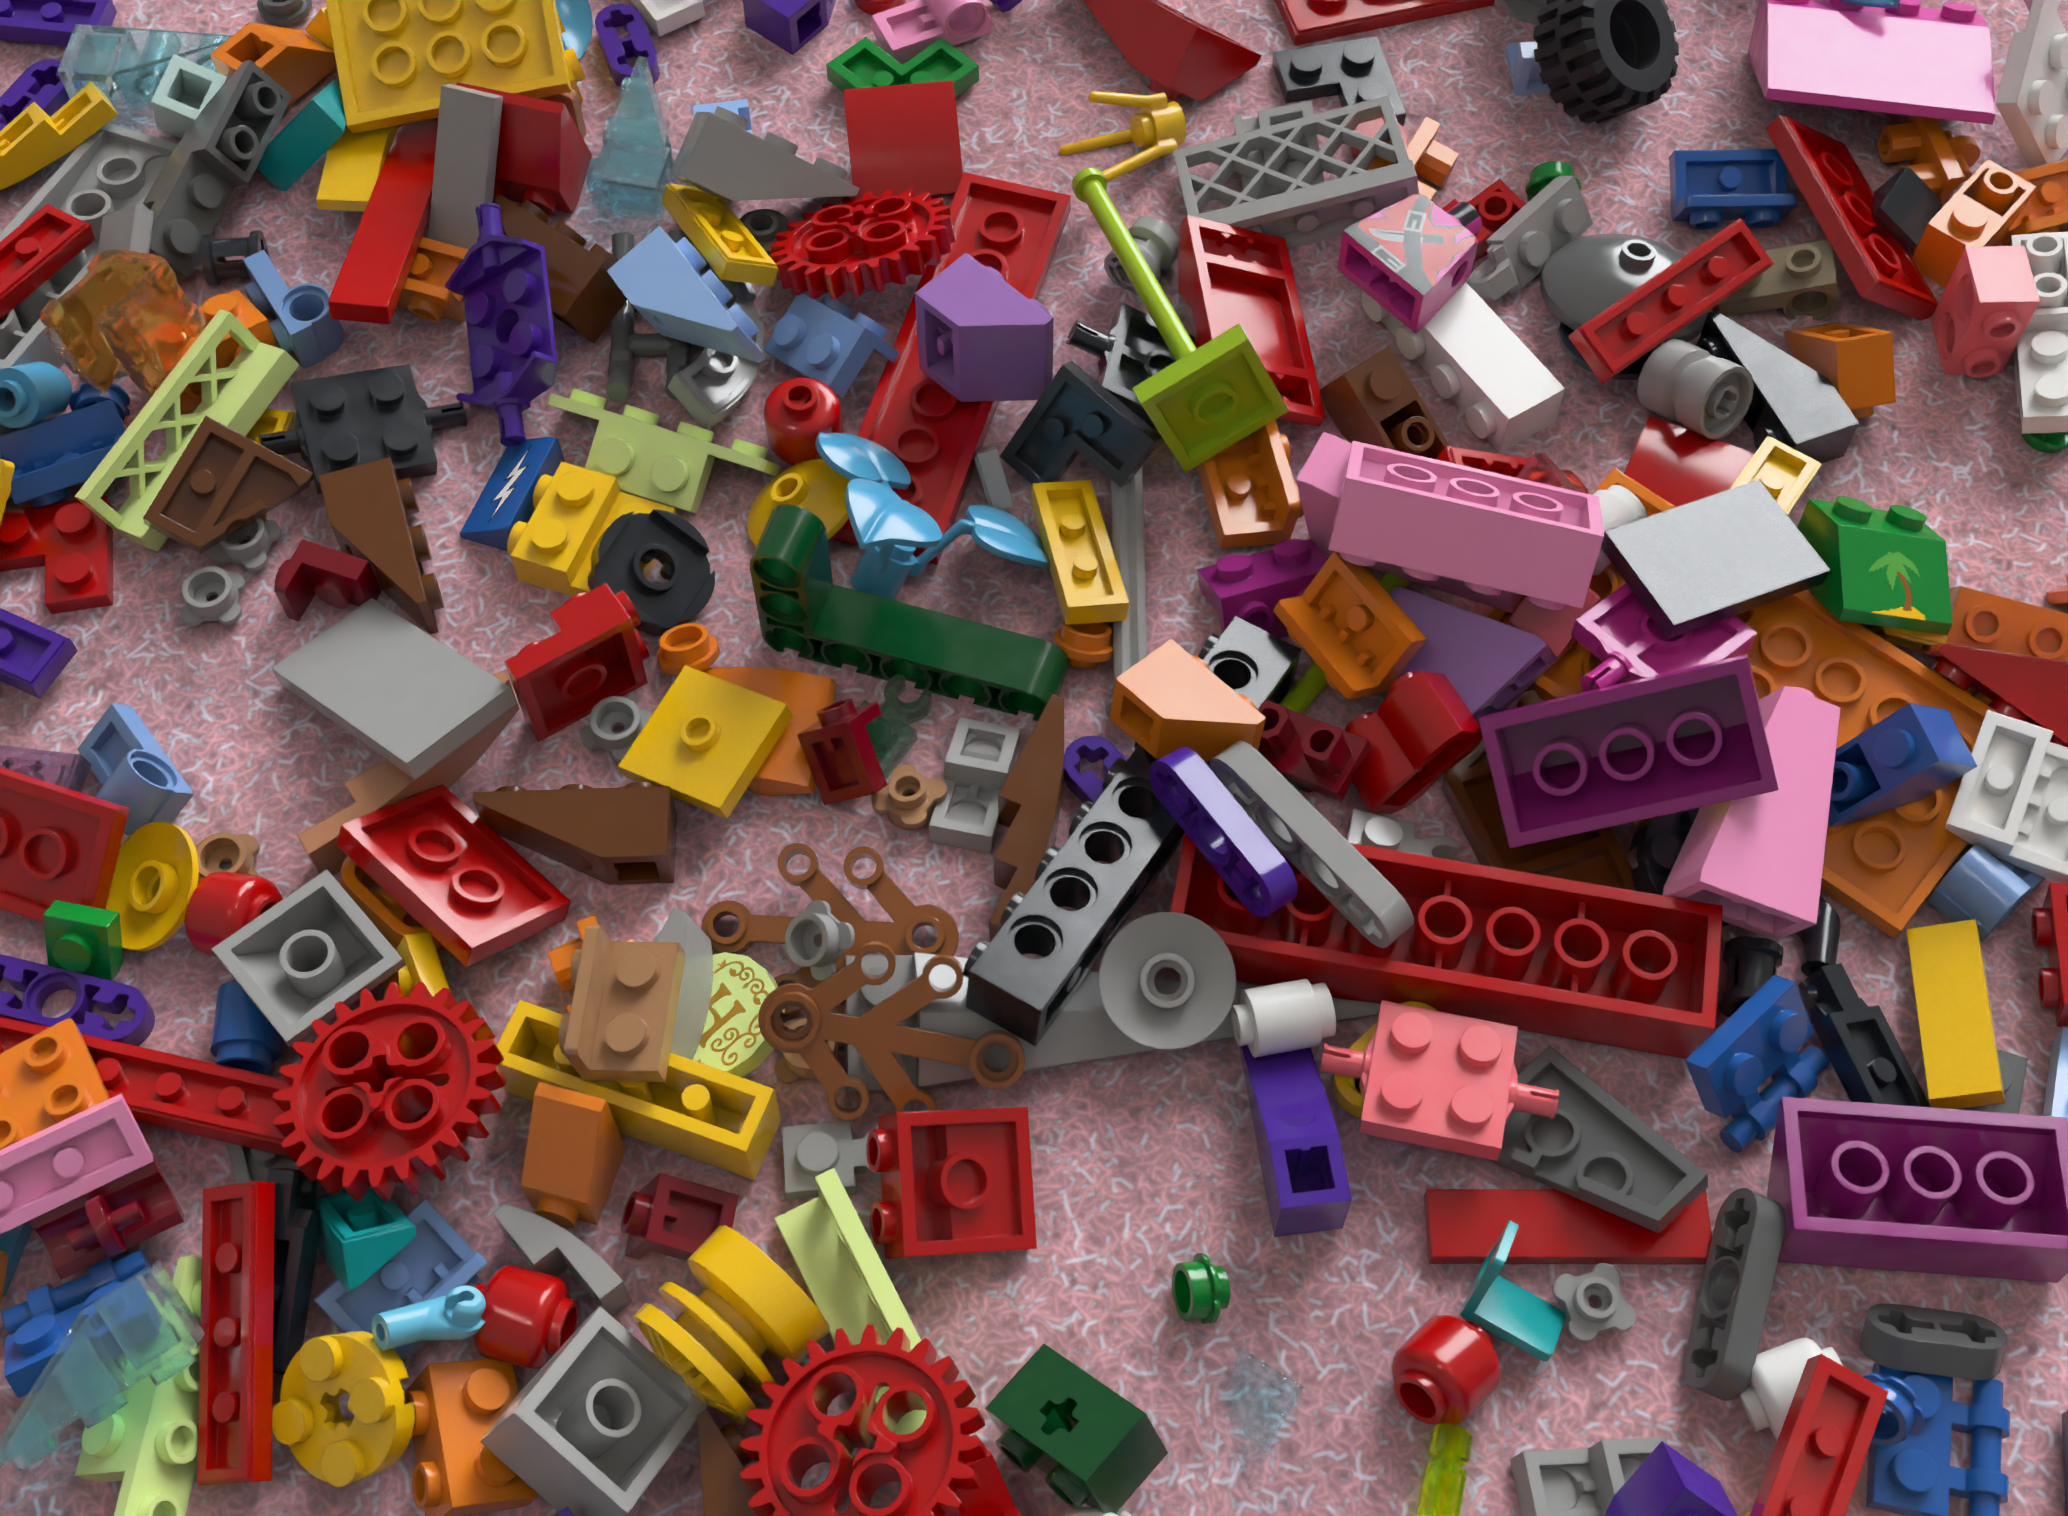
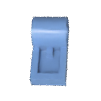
M264 250L243 259L252 282L243 286L250 302L263 315L269 313L273 318V321L269 322L278 348L285 350L287 353L293 351L303 368L306 369L325 360L326 356L334 353L342 345L344 330L340 320L330 319L328 306L330 293L327 289L313 283L300 284L289 289Z
M112 703L77 749L103 786L95 797L130 808L124 830L125 835H131L135 830L148 823L157 821L172 823L194 795L130 705Z
M1976 844L1947 873L1927 901L1952 922L1976 919L1982 943L2046 878L1991 855L1979 844Z

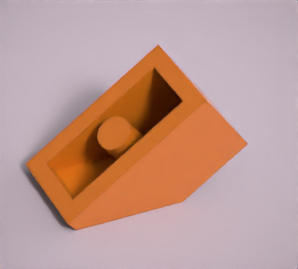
M1839 321L1784 331L1794 358L1827 377L1856 419L1873 415V406L1896 403L1892 332Z
M539 1082L533 1097L521 1187L532 1208H536L535 1214L550 1220L560 1227L574 1228L577 1220L598 1225L626 1151L606 1099Z

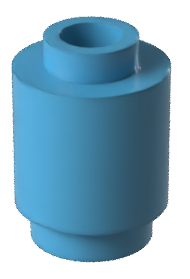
M41 361L0 369V424L10 428H20L62 415L69 405L72 394V386L66 374L55 366Z

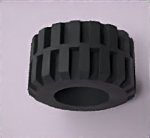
M1546 0L1547 6L1542 7L1537 16L1540 25L1534 27L1533 39L1537 42V49H1534L1535 62L1540 64L1542 72L1539 75L1543 85L1547 83L1551 90L1549 95L1556 104L1560 102L1563 104L1566 114L1571 117L1578 115L1580 122L1589 124L1596 121L1598 124L1661 99L1662 94L1668 92L1672 86L1670 78L1676 76L1678 68L1675 56L1679 55V43L1675 41L1674 32L1677 31L1674 20H1670L1667 12L1669 8L1664 0Z

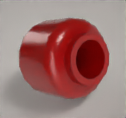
M799 377L787 380L772 389L765 400L763 415L771 450L787 463L796 465L812 459H822L815 445L818 433H843L839 400L836 393L824 382L814 378Z
M227 871L210 873L198 882L197 888L194 890L186 907L184 924L188 939L196 950L208 956L217 957L212 950L213 947L283 900L282 895L273 882L261 876Z
M506 1265L493 1274L487 1285L478 1283L474 1287L483 1294L486 1300L485 1310L481 1315V1319L485 1323L474 1334L476 1348L484 1357L531 1369H540L576 1331L579 1319V1302L571 1299L569 1286L562 1278L513 1265Z
M1435 1315L1426 1321L1396 1351L1391 1366L1394 1392L1399 1403L1411 1416L1426 1424L1459 1425L1468 1419L1497 1388L1501 1376L1498 1355L1494 1350V1344L1489 1334L1478 1324L1451 1315Z

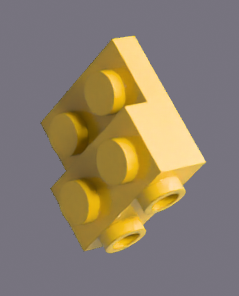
M561 461L554 476L544 474L538 480L533 494L535 511L528 523L522 521L515 523L508 537L507 552L511 556L518 580L574 596L578 593L590 591L588 574L591 571L592 551L599 537L611 523L620 516L633 511V514H650L655 509L676 514L675 507L620 492L616 477ZM653 559L648 564L640 561V568L643 570V575L646 579L656 559Z

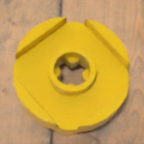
M366 1331L329 1334L306 1341L292 1358L285 1371L280 1389V1402L272 1410V1431L275 1438L280 1443L289 1445L297 1461L310 1474L335 1487H343L362 1481L371 1475L381 1473L392 1467L406 1450L415 1422L414 1402L404 1403V1391L400 1380L409 1378L403 1361L394 1349L380 1350L373 1334ZM346 1391L350 1395L347 1407L354 1415L353 1421H346L340 1411V1395Z

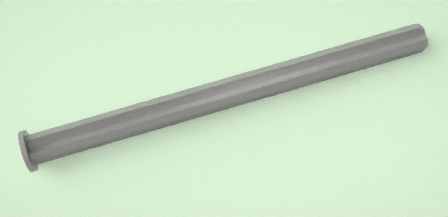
M1113 318L1109 321V331ZM1143 465L1131 482L1123 487H1120L1110 479L1111 546L1129 601L1126 621L1113 622V688L1117 677L1147 656ZM1113 697L1106 703V714L1108 717L1110 716Z

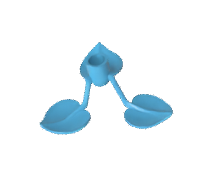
M818 433L815 445L822 459L835 472L850 480L845 489L846 509L859 548L866 549L850 579V583L856 591L895 600L908 575L919 577L925 565L958 536L964 534L972 535L975 543L981 548L999 557L1050 570V561L1044 551L1041 538L1027 524L1014 515L990 506L970 505L965 512L967 519L959 520L942 535L938 524L928 513L906 500H901L892 490V488L905 490L911 483L907 468L892 452L873 441L856 435ZM916 548H927L918 557L913 555Z

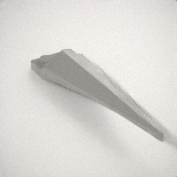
M914 952L913 955H895L896 967L892 977L881 985L866 984L845 999L844 1014L862 1015L920 976L927 961L936 955ZM846 955L843 961L844 967L852 963L856 955ZM865 955L862 958V966L867 973L880 975L887 970L888 961L884 955ZM954 957L964 969L968 958ZM945 964L935 966L929 974L931 982L938 988H948L956 980L955 971ZM1090 971L1036 1047L1016 1036L1021 1042L1025 1054L1023 1073L1162 1050L1139 1044L1127 1037L1116 1027L1108 1016L1101 1000L1099 972ZM965 976L961 989L954 996L945 999L937 998L899 1023L901 1025L978 1039L983 1033L991 1030L1007 1031L965 1007L968 978ZM1154 979V985L1160 993L1168 995L1175 993L1179 989L1181 981ZM1236 988L1232 1006L1240 1004V993L1246 988ZM1332 998L1336 1022L1379 1014L1381 1004ZM1230 1011L1222 1024L1210 1036L1196 1044L1234 1038ZM845 1043L846 1075L861 1078L867 1084L870 1094H886L856 1048L851 1044ZM1001 1045L989 1047L984 1054L985 1062L992 1068L1004 1067L1011 1058L1010 1052ZM894 1053L917 1088L932 1090L978 1082L974 1078L970 1067ZM846 1086V1094H860L856 1088Z

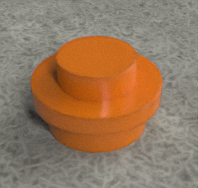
M1063 620L1062 628L1054 633L1052 643L1063 649L1068 655L1070 665L1080 668H1093L1099 662L1107 661L1113 656V640L1110 638L1112 630L1105 622L1065 625Z
M687 623L667 630L660 637V649L657 652V660L663 672L678 677L685 665L704 672L706 668H710L718 659L720 650L717 640L708 633L705 626L697 623Z

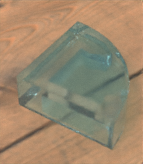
M1241 1348L1231 1377L1232 1407L1244 1433L1258 1448L1266 1453L1302 1394L1304 1386Z

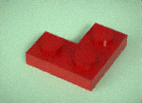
M102 496L101 499L113 508L108 497ZM79 500L4 511L0 526V572L45 566V605L51 614L113 605V529Z

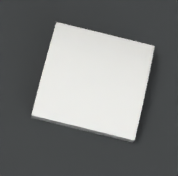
M1987 710L1971 753L1977 767L1963 775L1945 829L1974 846L1979 844L1991 855L2058 883H2068V747L2050 742L2054 732L2052 730Z

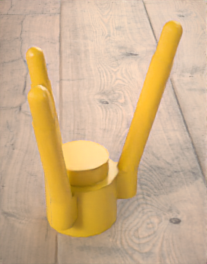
M1093 91L1088 95L1090 102L1138 107L1141 109L1138 114L1132 115L1130 129L1066 144L1060 147L1059 152L1062 155H1070L1132 141L1139 148L1145 147L1146 150L1102 171L1108 183L1161 156L1171 155L1173 151L1178 150V145L1183 144L1186 137L1185 116L1177 102H1167V96L1164 92L1152 95Z

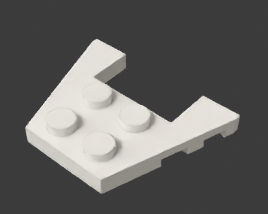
M2024 0L2029 11L2025 32H2013L1995 102L2029 168L2057 162L2068 149V34L2057 12L2061 0Z

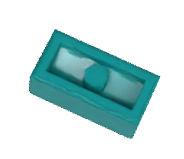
M334 79L318 93L269 142L257 169L278 190L287 191L343 135L346 118L339 80L335 81Z
M369 1187L360 1202L354 1201L348 1192L316 1199L314 1209L320 1210L318 1251L347 1292L355 1290L417 1236L415 1225L391 1198L389 1201L383 1202L372 1187Z

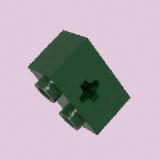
M1043 1344L985 1407V1410L1002 1434L995 1441L1000 1451L1015 1466L1026 1473L1035 1465L1047 1474L1045 1481L1058 1497L1075 1510H1079L1086 1503L1091 1508H1098L1105 1514L1109 1512L1116 1514L1168 1454L1145 1412L1046 1344Z

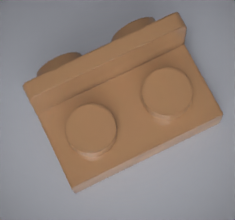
M586 926L582 949H576L571 960V982L574 988L571 1011L562 1016L559 1026L560 1050L584 1081H666L686 956L679 942L611 941L602 926Z

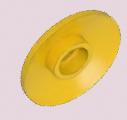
M823 459L801 462L784 470L760 491L750 508L747 530L751 541L757 547L773 509L785 504L799 506L815 514L824 523L827 540H829L843 527L849 518L845 503V489L850 480L835 472Z
M161 821L148 823L135 830L120 846L105 910L119 912L122 948L138 952L155 949L170 939L185 920L186 907L194 890L197 888L199 864L196 848L191 837L177 825Z

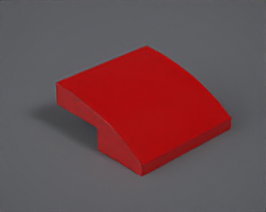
M953 80L843 90L852 184L860 188L857 195L854 196V200L861 199L865 192L868 191L872 192L873 197L881 196L888 189H893L894 196H898L909 189H913L915 196L929 192L930 195L956 193L963 176Z
M1650 415L1624 474L1675 507L1729 490L1755 453L1716 439L1706 438L1689 429Z

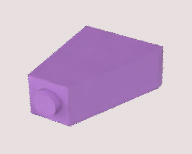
M1397 586L1389 594L1427 638L1399 674L1398 678L1408 672H1420L1421 670L1444 674L1478 724L1479 719L1504 711L1558 660L1548 645L1538 635Z

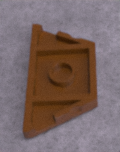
M1535 689L1526 692L1518 700L1516 708L1541 702ZM1483 739L1470 755H1467L1444 775L1441 789L1480 865L1637 891L1631 874L1633 869L1610 827L1510 848Z

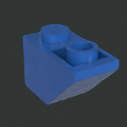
M1909 703L1837 748L1828 817L1830 827H1839L1922 800L1976 768L1977 764L1948 710Z

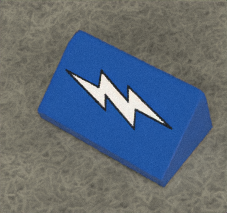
M554 437L526 439V442L521 443L520 446H507L460 531V537L507 551L508 537L515 523L518 521L528 523L535 511L533 494L538 480L544 474L554 476L561 461L565 462L559 440Z

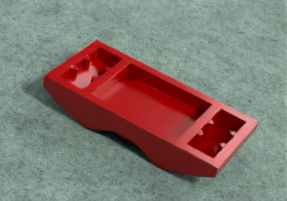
M1186 215L1180 224L1178 292L1192 308L1196 327L1195 347H1201L1235 325L1240 324L1289 409L1287 413L1278 417V419L1319 427L1326 419L1286 239Z

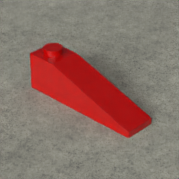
M1083 0L1132 68L1151 78L1147 88L1155 93L1164 92L1167 99L1176 102L1181 93L1201 102L1257 66L1262 56L1222 33L1184 16V13L1158 0Z

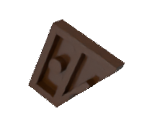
M205 416L144 515V524L201 554L308 488L313 480V473L214 419Z

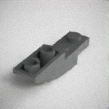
M251 60L244 61L204 107L170 155L143 202V205L154 211L148 259L176 281L190 278L200 258V238L202 234H212L234 188L249 183L292 98L290 93Z

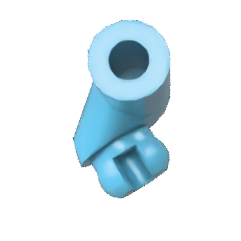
M458 1286L452 1289L446 1296L374 1315L372 1319V1334L377 1346L383 1351L419 1341L466 1340L476 1334L485 1323L481 1319V1315L485 1310L486 1300L478 1289L472 1286Z

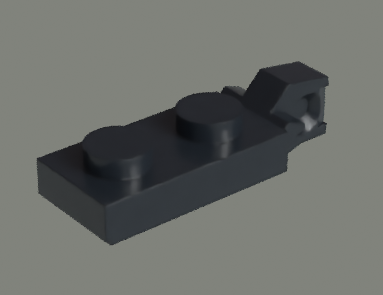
M1842 963L1821 966L1799 983L1798 986L1810 1016L1811 1024H1814L1813 1027L1851 1102L1931 1107L1880 1006L1868 1007L1862 998L1858 997Z
M269 1168L267 1182H275L273 1373L284 1375L290 1361L301 1349L304 1342L320 1228H318L320 1225V1210L314 1209L316 1205L317 1179L311 1182L300 1169Z

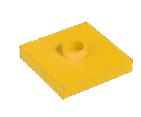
M685 665L619 763L618 768L630 780L648 782L657 786H670L672 797L728 819L791 721L793 714L788 705Z

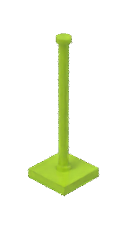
M1086 168L1078 172L1072 180L1073 192L1080 201L1087 203L1176 360L1173 364L1132 389L1186 473L1287 413L1289 409L1240 324L1235 325L1201 347H1195L1106 192L1107 181L1102 172L1097 168Z

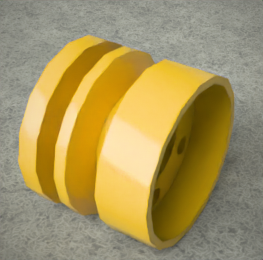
M724 1225L719 1226L687 1259L690 1271L703 1289L697 1297L673 1282H665L658 1289L661 1298L677 1318L672 1320L664 1312L648 1303H645L632 1318L635 1325L650 1343L654 1356L670 1371H674L684 1380L683 1384L690 1388L692 1393L703 1404L720 1410L736 1423L744 1425L749 1419L747 1416L748 1410L756 1408L747 1393L737 1382L741 1379L750 1388L762 1396L768 1397L761 1385L764 1381L773 1383L775 1381L760 1357L767 1351L780 1361L787 1357L800 1364L809 1354L807 1342L813 1339L819 1343L828 1334L829 1324L812 1300L780 1266L739 1232Z

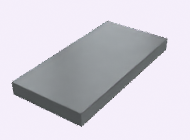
M373 598L363 603L272 667L282 686L415 780L518 703L509 685Z

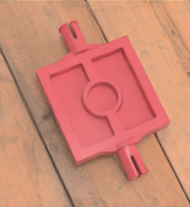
M1382 1000L1376 1032L1366 1046L1365 1052L1331 1046L1327 1043L1324 1044L1320 1073L1326 1072L1360 1079L1359 1087L1363 1099V1107L1358 1133L1498 1161L1502 1149L1505 1124L1513 1110L1554 1119L1558 1105V1089L1552 1090L1518 1083V1075L1514 1065L1518 1031L1516 1026Z

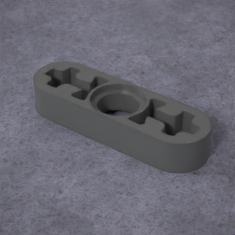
M1740 1188L1732 1192L1725 1199L1718 1212L1683 1360V1374L1687 1384L1696 1390L1723 1401L1737 1398L1745 1390L1752 1377V1368L1757 1357L1786 1226L1785 1211L1779 1202L1747 1188ZM1738 1284L1737 1292L1735 1294L1733 1301L1731 1302L1733 1292Z

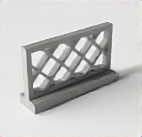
M1389 95L1173 151L1188 215L1285 238L1288 249L1342 236L1343 230L1350 225L1414 194H1419L1413 161L1409 160ZM1379 118L1383 119L1384 125L1373 138L1353 131L1359 123ZM1317 134L1329 138L1318 152L1299 145L1305 137ZM1342 144L1362 150L1351 165L1332 158ZM1265 148L1274 152L1264 166L1245 160L1251 151ZM1376 156L1396 163L1369 171L1365 170ZM1288 157L1307 164L1296 179L1277 172ZM1209 162L1220 166L1209 180L1191 174L1188 170L1189 167ZM1321 170L1341 177L1310 185ZM1234 171L1253 178L1241 193L1223 186ZM1266 184L1286 191L1255 199ZM1212 198L1231 205L1200 214Z

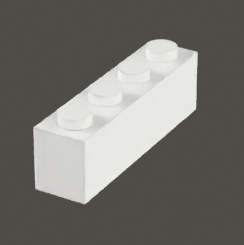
M1466 282L1416 334L1362 290L1361 301L1367 315L1375 322H1383L1395 336L1401 353L1407 359H1416L1429 373L1436 392L1444 399L1451 398L1466 414V420L1472 432L1481 439L1487 438L1500 453L1556 422L1565 388Z

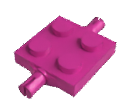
M1625 583L1577 618L1571 636L1602 662V664L1580 679L1581 688L1586 692L1616 685L1621 681H1634L1741 656L1751 649L1757 632L1734 615L1667 639L1628 584Z

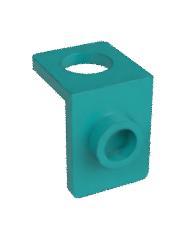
M1509 1220L1477 1270L1460 1315L1490 1331L1498 1339L1509 1342L1542 1361H1548L1554 1353L1566 1316L1561 1309L1498 1275L1507 1259L1519 1227L1518 1224Z

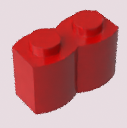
M1421 670L1420 672L1411 671L1400 676L1389 686L1387 690L1389 696L1382 702L1376 712L1361 714L1344 728L1346 732L1369 740L1372 747L1368 758L1359 765L1351 779V782L1371 812L1393 814L1408 807L1435 783L1440 774L1464 759L1483 739L1479 724L1444 674Z

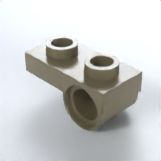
M1825 239L1766 250L1765 252L1774 265L1718 304L1720 313L1725 316H1736L1783 307L1784 314L1789 319H1796V315L1812 316L1813 320H1822L1835 310L1837 306L1836 298L1839 297L1834 249L1829 240Z

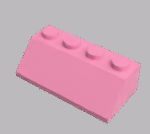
M1352 441L1328 550L1339 552L1342 559L1352 564L1374 566L1377 564V561L1400 566L1405 574L1417 579L1434 581L1438 580L1440 576L1465 581V585L1469 589L1481 594L1500 595L1504 590L1526 595L1528 600L1537 606L1552 610H1562L1566 605L1583 608L1604 533L1599 496Z

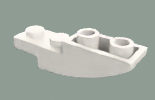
M2068 232L2011 235V246H2025L2040 299L2035 312L2013 351L2016 407L2020 408L2021 434L2068 432Z

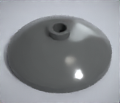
M1610 233L1585 236L1561 246L1549 256L1543 267L1540 291L1549 310L1562 323L1575 331L1682 258L1683 255L1661 243L1635 235ZM1712 309L1666 341L1674 338L1689 342L1697 337L1702 331L1707 314L1712 312Z

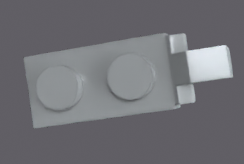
M1559 176L1553 179L1486 240L1489 246L1487 249L1489 258L1473 271L1466 281L1480 297L1498 300L1504 294H1514L1518 290L1523 289L1543 270L1545 262L1555 250L1576 240L1593 225L1575 177Z

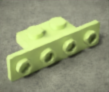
M572 388L570 398L551 393L547 403L558 409L599 421L586 462V469L616 477L620 490L692 513H697L701 505L715 458L775 477L780 474L782 468L778 464L765 460L768 449L736 438L733 440L731 449L711 443L713 431L681 421L679 422L677 432L657 426L660 415L630 405L625 406L623 415L604 410L606 398Z
M195 1255L183 1256L177 1261L162 1325H160L161 1333L101 1361V1376L90 1419L82 1434V1449L75 1476L95 1482L122 1481L114 1516L186 1515L198 1465L202 1258Z

